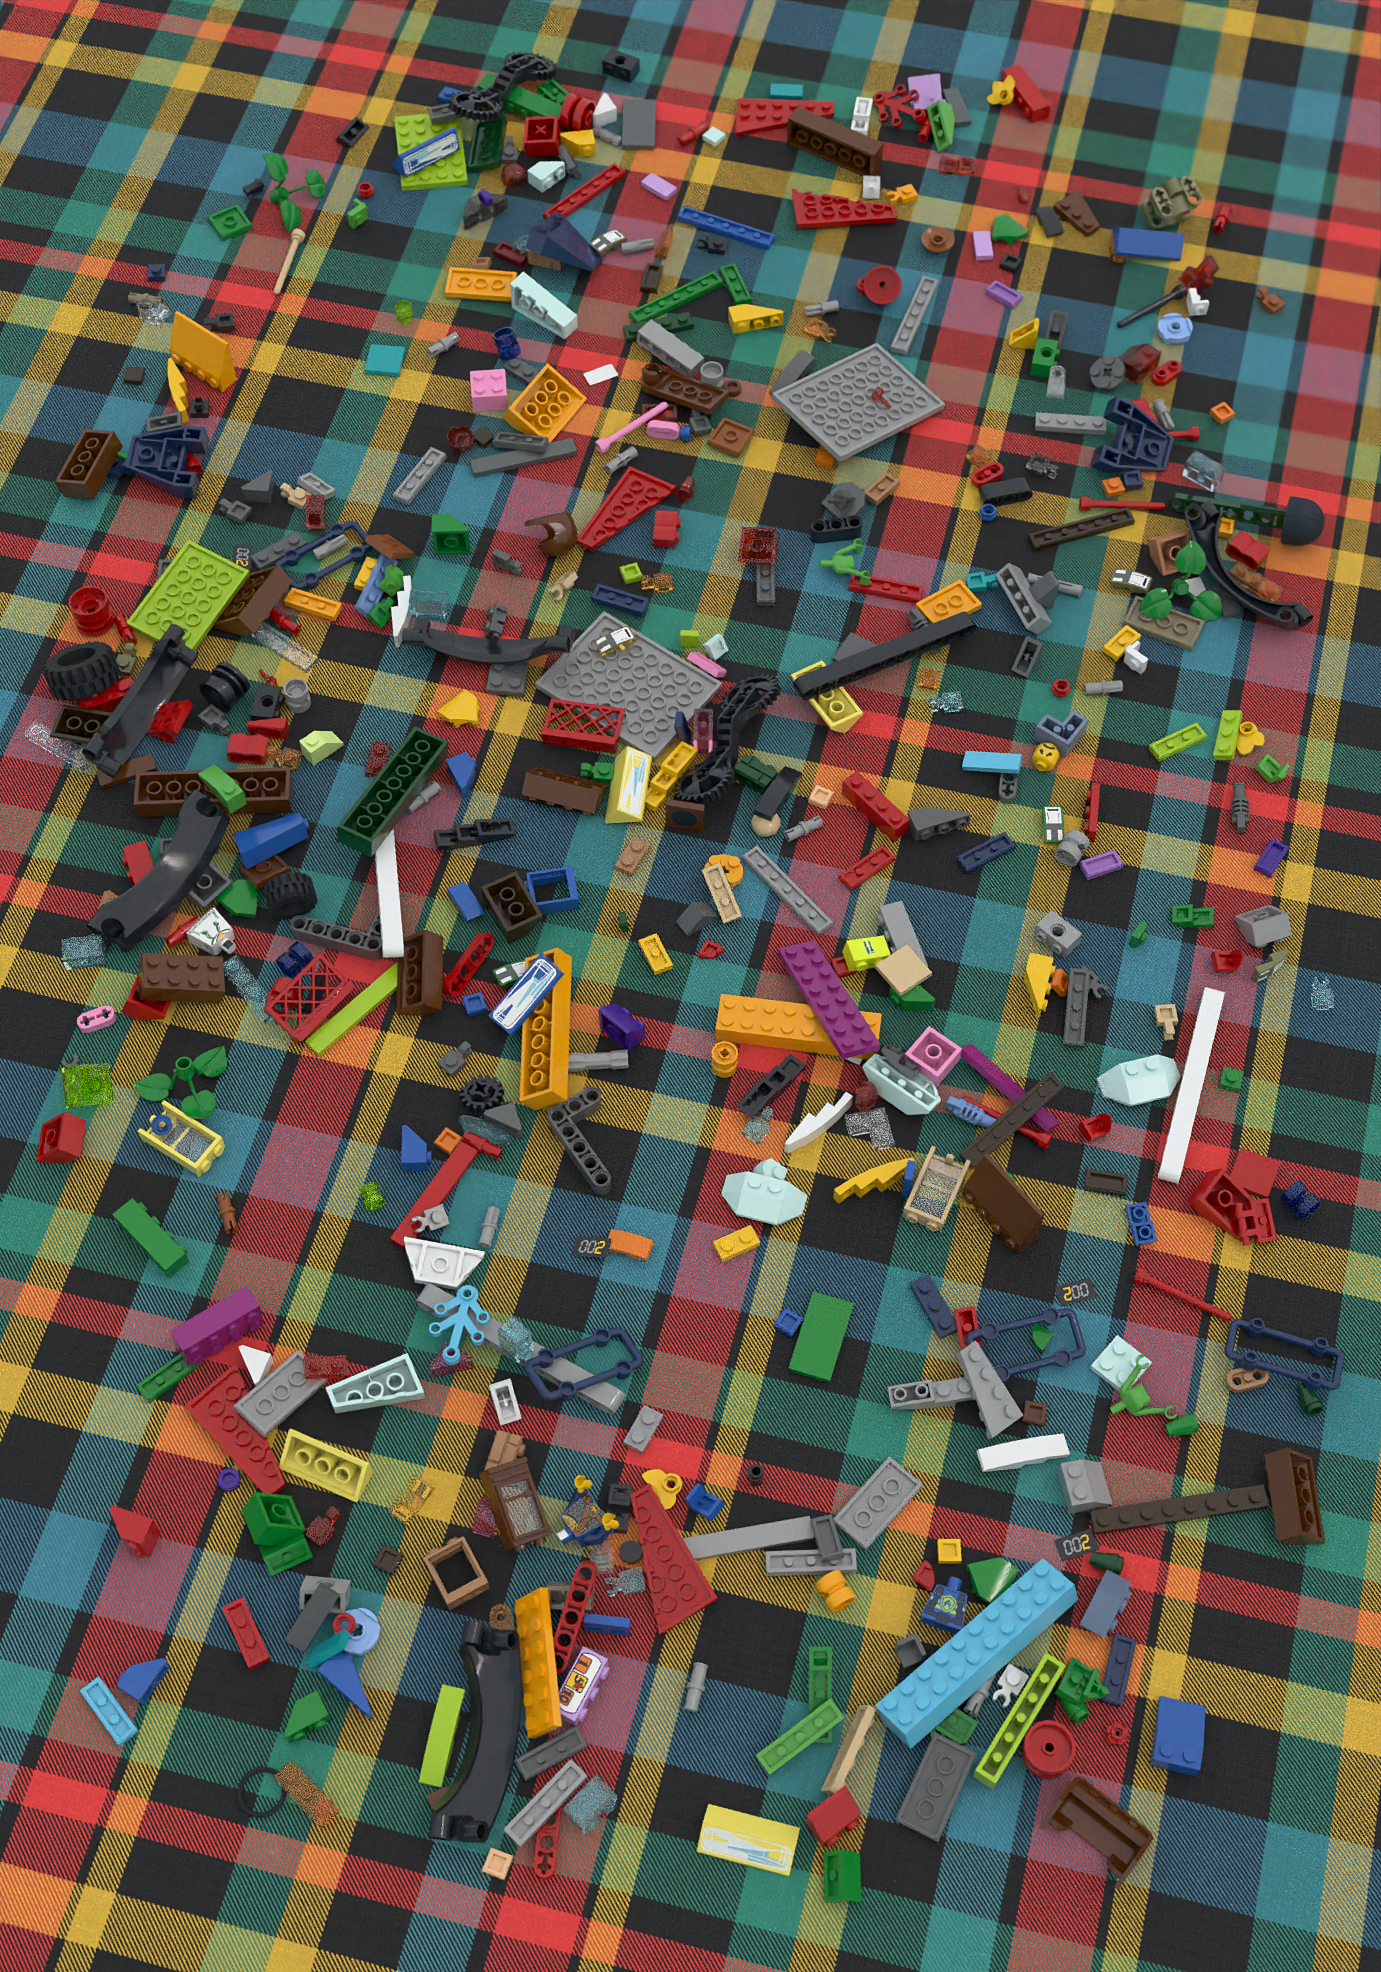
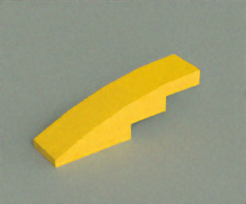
M169 358L168 379L176 411H181L182 423H186L189 421L186 410L189 407L185 395L188 393L186 382L172 358Z
M681 741L661 764V770L650 781L645 807L656 812L674 789L678 779L685 773L697 754L698 749Z
M911 1157L867 1170L835 1188L833 1198L839 1204L854 1192L859 1198L875 1187L880 1192H883L905 1176L907 1161L915 1160Z

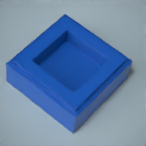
M482 992L462 997L468 1017L488 1012Z
M785 1308L775 1322L774 1327L792 1338L804 1319Z

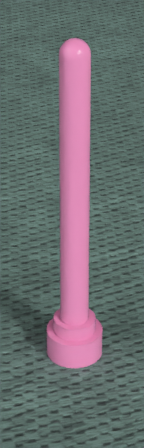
M662 402L607 439L600 438L595 442L596 448L601 454H604L609 450L612 443L665 410L668 404Z

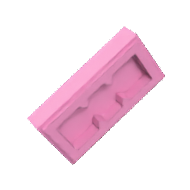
M691 652L687 657L688 660L698 665L699 669L707 674L710 673L715 677H724L727 672L726 669L699 652Z

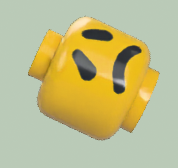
M1042 743L1037 746L1031 759L1037 770L1050 771L1054 768L1060 755L1054 744Z

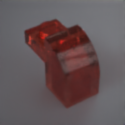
M1207 255L1197 268L1188 266L1178 280L1185 286L1187 291L1189 288H1196L1198 292L1206 289L1214 282L1211 278L1220 267L1212 256Z
M324 494L305 495L306 530H326Z

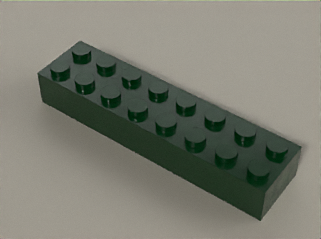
M415 726L337 826V842L372 857L447 758L449 741Z

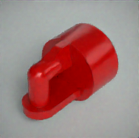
M278 977L267 995L264 1008L292 980L291 978ZM289 989L287 991V1000H297V989ZM301 989V997H302L303 994H304L303 989ZM275 1003L271 1009L276 1014H283V1008L280 1012L274 1008L277 1004ZM287 1003V1014L290 1009H294L297 1006V1003Z

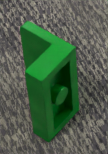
M303 1533L275 1546L261 1545L259 1547L271 1576L313 1557Z
M842 1849L823 1852L824 1902L848 1901L860 1903V1854Z

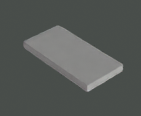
M297 1350L234 1405V1409L265 1438L324 1386L329 1378L303 1353Z
M889 1456L833 1518L835 1526L863 1550L867 1551L921 1490L923 1484Z

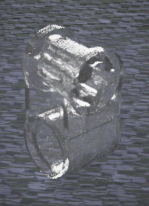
M141 299L137 302L139 319L157 327H163L165 325L164 321L172 314L166 305L150 301L149 299Z
M1054 366L1050 369L1046 399L1064 400L1066 372L1061 366Z

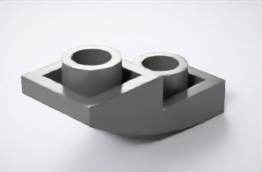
M895 1044L883 1046L881 1051L897 1070L911 1079L918 1077L921 1069L917 1068V1065L909 1060L903 1061L905 1053L901 1051V1047Z

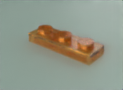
M1238 561L1229 571V574L1236 582L1263 599L1276 602L1284 592L1283 587L1241 561Z
M293 1760L274 1775V1779L321 1829L339 1814V1809Z

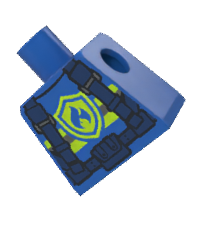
M949 1577L947 1586L937 1584L921 1613L919 1622L954 1635L963 1629L968 1595L959 1592L962 1581L956 1577Z

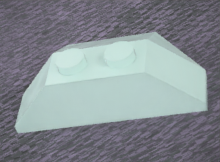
M874 1054L863 1065V1070L874 1092L907 1115L929 1114L941 1101L934 1082L920 1072L918 1077L911 1079L897 1070L886 1057H881L878 1054Z
M1157 1054L1120 1063L1097 1077L1096 1080L1104 1098H1110L1131 1107L1170 1097L1181 1076L1174 1059Z
M748 1171L727 1175L721 1193L737 1216L776 1226L795 1217L802 1216L807 1200V1195L788 1181Z

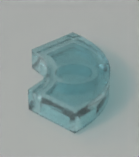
M460 1115L459 1123L465 1132L480 1135L493 1144L510 1145L512 1138L497 1125L494 1127L480 1118Z

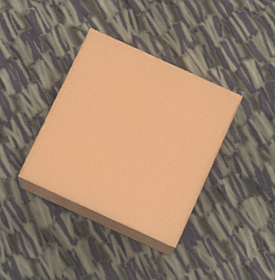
M816 785L808 799V803L826 810L834 796V792Z
M491 1847L482 1872L505 1880L513 1856Z

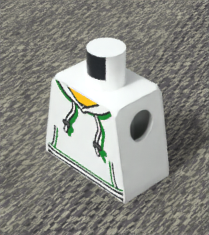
M214 907L186 932L190 943L212 955H217L222 950L231 954L236 949V944L232 942L235 936L231 926Z

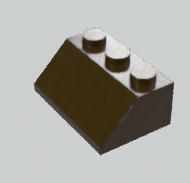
M61 705L50 737L88 743L96 730L112 713Z
M517 871L481 887L483 901L508 944L527 936L543 918L542 913Z

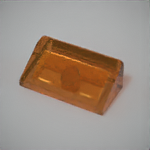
M670 223L661 233L654 258L663 260L667 258L673 239V223Z

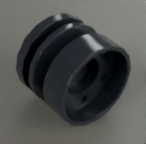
M220 662L212 670L211 675H208L199 685V691L206 701L222 712H229L238 702V699H241L250 689V684L243 673L227 662Z

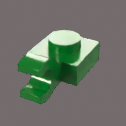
M390 596L387 599L384 598L381 602L374 604L366 617L378 629L383 628L392 615L388 610L395 601Z
M595 762V767L588 763H581V777H594V781L599 783H611L613 780L614 763Z

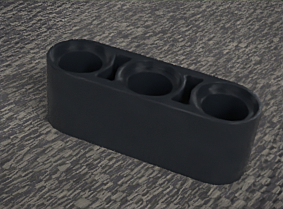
M1025 477L985 484L978 490L983 505L991 504L994 507L1024 502L1033 496L1028 479Z
M857 515L814 520L811 523L810 539L816 544L857 539L862 533V519Z

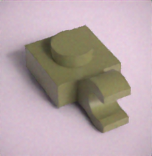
M127 642L124 655L118 654L116 661L120 669V675H129L131 677L136 667L137 659L134 656L137 649H133L135 646L133 643Z

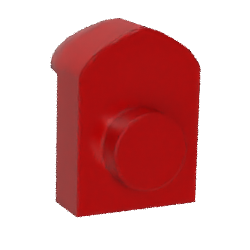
M1239 950L1212 952L1211 959L1214 972H1234L1240 967L1244 954Z
M1105 1113L1082 1121L1078 1125L1088 1143L1102 1138L1109 1133L1112 1126V1116Z

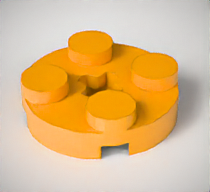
M721 854L712 855L709 858L704 869L720 863L722 869L729 872L725 876L731 890L734 886L741 883L743 867L738 857Z

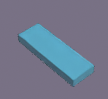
M966 751L962 768L967 771L1019 774L1022 754Z
M99 1676L80 1690L119 1747L139 1732Z

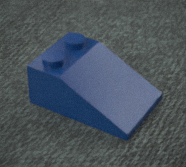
M1159 1696L1149 1766L1191 1776L1198 1774L1201 1768L1204 1745L1206 1706Z

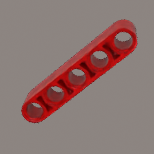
M591 1560L582 1561L577 1567L553 1640L555 1656H561L564 1659V1664H556V1673L563 1672L570 1662L598 1574L597 1565ZM581 1568H590L592 1576L584 1577L581 1574ZM574 1590H583L585 1598L577 1599L574 1596ZM574 1611L578 1615V1620L570 1621L567 1617V1612ZM563 1633L568 1634L571 1637V1642H562L560 1635Z

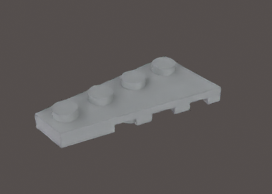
M974 1341L956 1354L965 1378L971 1385L973 1400L977 1401L980 1409L979 1416L987 1428V1437L991 1439L1022 1417L1023 1414L978 1343Z

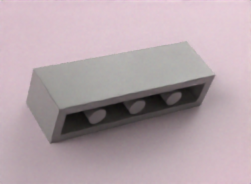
M650 320L638 331L637 343L679 374L693 378L701 371L704 357L676 338L674 334L662 328L660 324Z
M1008 563L995 574L1027 630L1040 634L1052 624L1042 605L1036 602L1029 588L1031 586L1020 568Z
M898 901L879 906V914L876 915L878 925L883 927L886 943L888 942L890 945V954L908 945L928 967L903 902Z

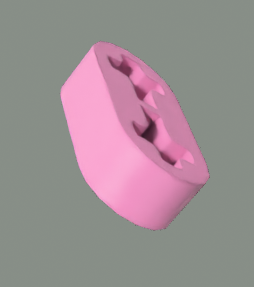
M651 420L648 422L646 433L650 437L674 440L679 437L680 426L674 422Z
M102 1006L81 1014L77 1019V1025L83 1033H91L112 1025L116 1021V1014L112 1007ZM108 1013L109 1017L105 1019L104 1014ZM87 1020L89 1021L88 1026L85 1025V1021Z

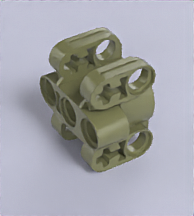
M1184 176L1180 181L1177 177H1173L1167 180L1161 187L1154 188L1149 198L1145 199L1141 204L1140 209L1149 228L1156 231L1187 219L1191 215L1192 210L1196 209L1202 202V195L1192 177ZM1190 196L1196 197L1197 203H1192ZM1157 218L1160 225H1155L1152 219Z

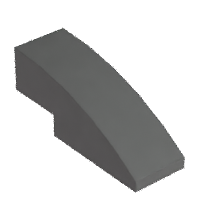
M801 349L782 371L771 388L769 395L772 396V393L803 379L815 367V357Z

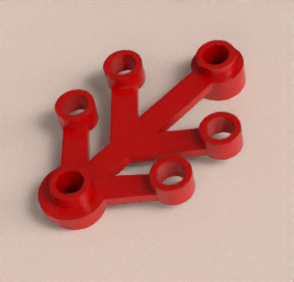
M899 84L896 90L885 93L880 91L874 94L872 103L875 107L879 108V120L881 123L889 121V115L886 112L885 106L891 109L893 117L891 123L895 129L902 126L898 111L912 116L917 124L925 122L927 115L923 109L918 108L915 110L903 105L910 101H917L920 97L918 91L913 89L909 92V95L894 101L890 99L906 94L907 90L903 84Z

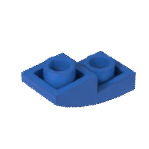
M465 882L447 889L454 906H458L465 922L484 914L481 905Z
M1147 1202L1125 1205L1135 1245L1157 1242Z

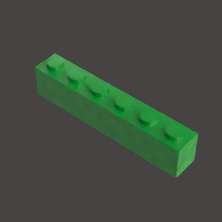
M487 73L477 85L478 92L493 85L497 76ZM515 86L503 108L525 119L526 117L558 116L559 118L562 105L522 87Z

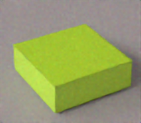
M637 562L619 567L625 585L643 580Z
M681 630L680 646L699 648V631Z

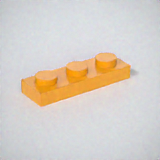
M291 588L284 600L285 606L331 621L336 620L343 608L342 603L296 588Z

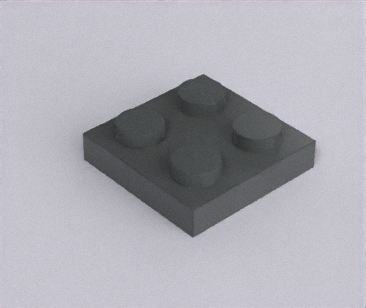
M529 663L491 664L486 687L487 694L524 697Z

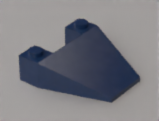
M558 213L549 215L545 226L536 225L531 229L525 247L539 255L589 271H593L603 262V259L574 226Z
M1116 396L1108 401L1103 418L1118 424L1112 447L1104 444L1094 450L1090 467L1105 473L1140 470V472L1166 471L1174 438L1133 402L1120 396Z
M184 426L132 436L125 467L178 498L197 499L200 484L196 472L185 471L189 453H207L209 437L206 428Z

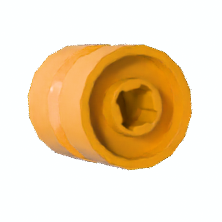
M723 1041L717 1043L711 1052L712 1071L718 1077L727 1078L734 1075L737 1071L738 1050L731 1042Z
M840 1570L830 1572L815 1584L821 1597H826L825 1604L832 1614L843 1610L856 1600V1596L851 1588L844 1585L846 1580Z

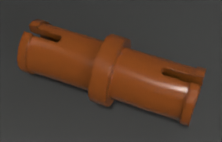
M221 1192L216 1195L220 1208L219 1217L223 1220L225 1233L230 1235V1229H232L234 1234L239 1230L235 1219L236 1211L232 1207L229 1193L224 1192L225 1197L223 1199Z

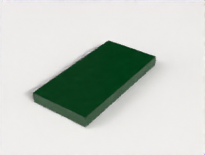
M506 117L498 118V120L494 119V121L488 120V122L484 120L482 122H475L467 167L469 173L500 167L508 122Z

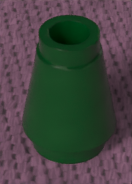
M1304 1382L1299 1384L1296 1389L1303 1412L1307 1413L1308 1416H1315L1321 1413L1324 1409L1321 1398L1315 1391L1306 1388Z
M1093 1551L1089 1564L1105 1572L1109 1570L1117 1575H1121L1124 1557H1120L1119 1554Z

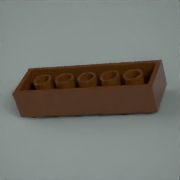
M797 107L788 118L787 144L861 176H876L882 169L883 142L800 107Z

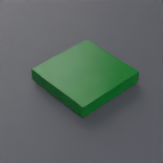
M238 204L207 216L208 221L222 241L253 229L251 222Z

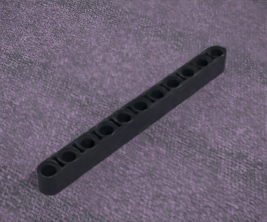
M961 612L801 675L795 679L793 686L803 700H809L967 637L975 632L977 626L967 612Z

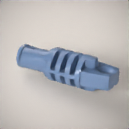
M949 1096L945 1104V1108L952 1111L953 1115L962 1118L964 1121L966 1120L968 1123H972L974 1126L981 1125L988 1128L997 1120L985 1114L984 1109H980L978 1106H974L963 1099L959 1100Z

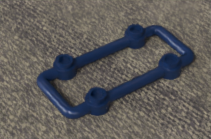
M355 521L333 524L330 527V532L298 550H287L284 553V557L278 560L275 566L278 565L289 576L282 566L286 564L290 566L296 565L299 562L300 556L320 546L327 540L335 539L342 534L345 535L346 530L353 528L367 545L352 547L349 555L317 573L308 572L304 575L303 581L296 584L293 580L289 585L290 588L299 590L306 587L314 589L318 586L321 578L351 561L355 563L363 561L365 554L373 549L365 541L368 534Z
M1048 1307L1043 1310L1042 1314L998 1325L993 1322H987L980 1329L971 1331L966 1336V1345L974 1342V1339L992 1340L998 1333L1043 1322L1047 1325H1053L1058 1322L1059 1318L1068 1317L1077 1350L1069 1352L1066 1349H1060L1055 1352L1054 1356L1010 1367L999 1364L994 1367V1370L1002 1382L1008 1380L1011 1375L1055 1364L1059 1367H1065L1072 1360L1083 1357L1086 1352L1077 1315L1070 1308L1057 1310L1054 1307Z
M1254 1318L1250 1321L1234 1319L1230 1323L1224 1349L1228 1359L1239 1362L1240 1366L1247 1371H1253L1258 1368L1304 1382L1305 1387L1312 1391L1320 1388L1336 1390L1340 1386L1345 1359L1344 1354L1340 1349L1329 1346L1328 1341L1323 1337H1318L1312 1341L1265 1327L1264 1321L1260 1318ZM1238 1327L1246 1329L1247 1333L1255 1338L1266 1335L1308 1348L1317 1357H1324L1326 1354L1335 1356L1332 1381L1324 1380L1321 1373L1315 1370L1304 1374L1259 1360L1257 1354L1253 1351H1247L1243 1354L1233 1352Z
M618 1327L610 1330L597 1328L591 1337L553 1351L548 1348L539 1350L537 1357L529 1359L525 1363L524 1368L545 1400L553 1401L560 1398L563 1401H570L574 1398L575 1393L614 1377L625 1380L631 1375L632 1370L643 1365L644 1359L624 1329ZM615 1336L620 1337L634 1358V1361L631 1362L619 1360L616 1362L615 1368L576 1383L563 1381L560 1383L558 1390L552 1392L548 1391L534 1369L538 1365L541 1368H549L552 1366L554 1359L594 1344L600 1348L608 1345L610 1338Z

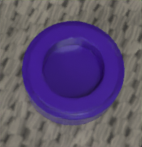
M485 189L478 192V198L485 207L493 203L491 195Z
M228 1468L219 1474L218 1484L223 1491L233 1492L239 1488L241 1477L235 1469Z

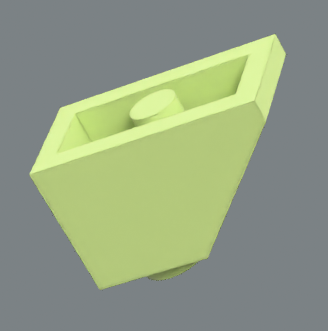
M313 731L299 741L302 754L313 766L344 746V743L332 731Z

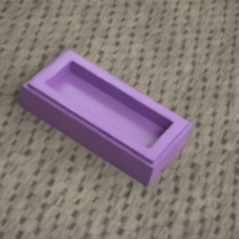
M997 280L985 290L986 295L1011 309H1014L1023 300L1022 294Z
M1116 850L1082 860L1079 863L1087 880L1123 869V863Z

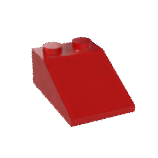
M1223 1169L1211 1170L1187 1200V1203L1202 1217L1242 1242L1237 1233L1239 1227L1237 1219L1234 1218L1233 1214L1235 1213L1234 1204L1242 1203L1243 1209L1246 1211V1202L1254 1201V1199ZM1245 1217L1247 1228L1251 1229L1250 1219Z

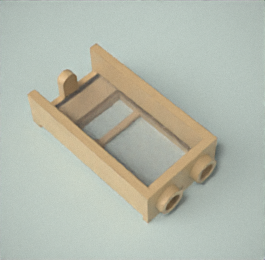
M931 1146L904 1207L903 1217L911 1223H919L931 1231L942 1233L946 1220L969 1171L971 1161L966 1160L964 1166L954 1162L955 1157L952 1154H947L946 1158L935 1155L936 1147Z

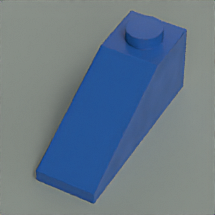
M346 1651L343 1653L339 1652L326 1660L318 1669V1672L323 1679L371 1720L374 1716L353 1664L355 1660Z

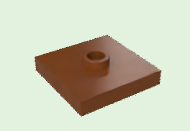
M723 417L707 440V445L739 458L754 436L755 430Z
M389 534L367 535L365 539L369 545L390 559L413 558L415 553Z

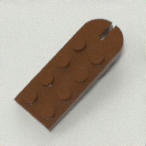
M650 363L645 368H642L641 389L646 393L711 415L729 398L728 390L662 369L659 364Z

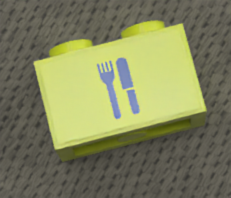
M884 935L849 940L842 951L849 971H864L869 968H875L876 964L891 955Z

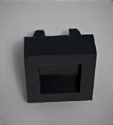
M195 396V400H191V418H209V400H203L202 396Z

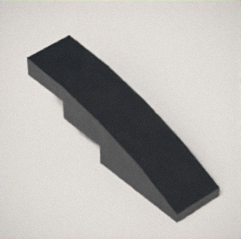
M784 766L754 809V815L772 821L777 811L779 812L784 802L788 801L802 776V772Z
M512 818L475 819L474 824L455 825L454 829L435 830L433 833L437 850L478 846L516 835Z
M789 1054L765 1078L762 1077L736 1107L749 1118L754 1119L806 1069V1065L792 1054Z

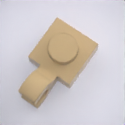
M283 483L280 487L283 490L281 496L288 498V503L299 509L304 510L313 499V494L299 487L293 490L286 483Z
M575 572L564 573L547 592L553 593L555 591L556 596L553 600H560L563 596V589H570L578 576Z
M1175 1004L1155 1005L1154 1014L1157 1027L1163 1026L1164 1040H1173V1035L1175 1034L1173 1025L1178 1024Z

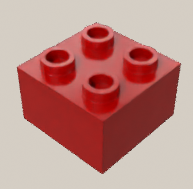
M558 116L526 117L523 144L527 157L559 155L558 147H560L561 127Z

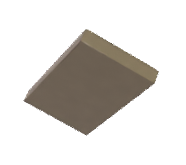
M1135 597L1123 621V627L1128 625L1137 632L1192 651L1205 624L1204 620L1174 609L1165 618L1154 619L1138 611L1143 598Z

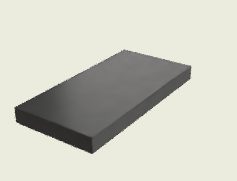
M624 99L622 150H655L656 99Z
M934 1732L895 1821L938 1842L977 1753Z

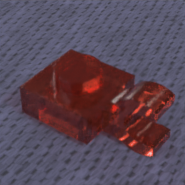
M331 1506L323 1519L317 1516L305 1530L304 1535L322 1548L336 1531L332 1525L341 1515L339 1510Z

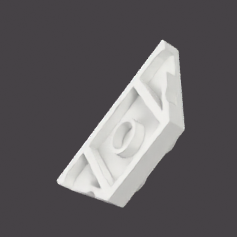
M404 1237V1245L416 1283H429L434 1286L457 1290L483 1260L485 1255L484 1251Z

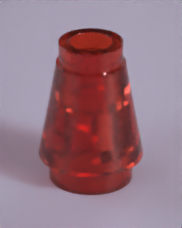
M687 476L676 489L677 498L681 501H688L693 497L695 479L692 476Z

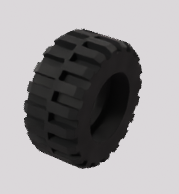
M95 641L92 643L76 644L75 646L67 647L65 650H60L57 654L52 655L49 660H46L43 666V673L50 692L55 698L61 701H73L92 697L111 688V685H114L119 679L120 669L112 648L104 642Z

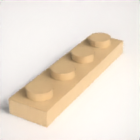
M861 1705L856 1711L821 1789L828 1796L833 1795L845 1786V1778L855 1765L856 1760L854 1758L857 1751L864 1745L866 1731L872 1726L875 1719L876 1709L870 1705Z

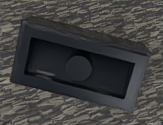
M356 116L335 141L351 148L369 126Z

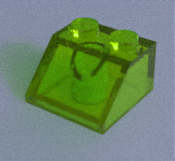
M110 1063L74 1065L61 1068L66 1109L114 1104Z

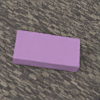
M652 172L641 181L642 187L665 201L677 192V187Z
M990 231L973 232L972 237L976 260H993Z

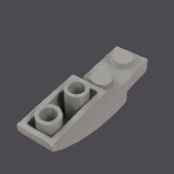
M965 1377L937 1382L925 1380L888 1386L891 1409H931L955 1406L956 1402L973 1400L971 1385Z

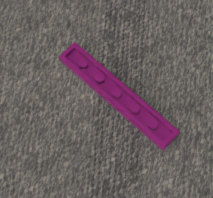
M970 1043L961 1047V1057L1011 1102L1015 1104L1027 1093L973 1044ZM1044 1107L1031 1117L1045 1132L1057 1128L1060 1124V1121Z

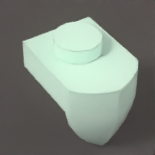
M773 1159L763 1160L753 1169V1173L780 1180L785 1179L788 1169Z

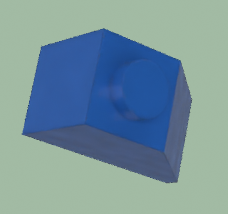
M464 752L446 760L447 771L462 799L466 798L476 777L475 768H477L474 758H470L468 753Z
M402 1125L401 1165L403 1172L428 1171V1164H432V1151H428L427 1143L407 1125Z
M164 1658L132 1665L119 1676L117 1687L121 1692L144 1705L171 1666Z

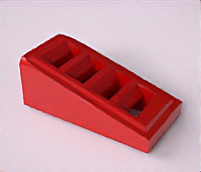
M287 718L247 722L249 736L263 735L267 738L287 740L289 732Z

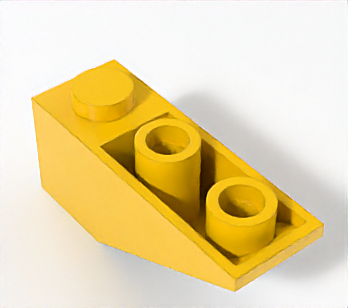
M742 304L728 307V320L733 334L783 325V311Z
M1030 953L1024 981L1036 1017L1040 1018L1041 1011H1046L1048 1000H1045L1044 997L1045 994L1049 995L1051 983L1048 980L1049 977L1053 978L1056 966H1052V957Z

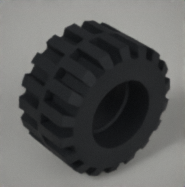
M289 872L281 874L267 882L268 884L264 887V895L269 913L278 919H292L297 915L304 916V914L311 912L318 902L313 881L305 873Z

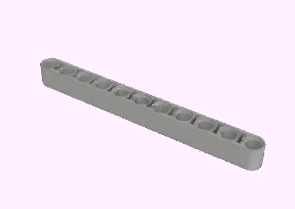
M427 1283L415 1302L420 1308L436 1316L435 1305L447 1303L455 1297ZM460 1306L448 1311L445 1317L437 1318L443 1321L458 1313ZM469 1307L467 1315L477 1330L483 1332L485 1339L483 1344L522 1366H525L529 1359L537 1357L539 1350L545 1348L491 1317L487 1325H479L476 1315ZM439 1308L437 1311L444 1312L445 1309ZM481 1316L479 1319L485 1321L487 1317ZM464 1327L462 1332H464V1333H466V1334H468V1335L470 1336V1334L468 1333V1331H467L466 1328ZM475 1336L474 1338L476 1340H480L482 1337ZM562 1357L554 1359L552 1366L549 1368H541L539 1365L534 1367L538 1375L558 1386L563 1381L576 1383L595 1376ZM605 1381L575 1393L577 1397L610 1415L616 1413L626 1397L621 1390Z

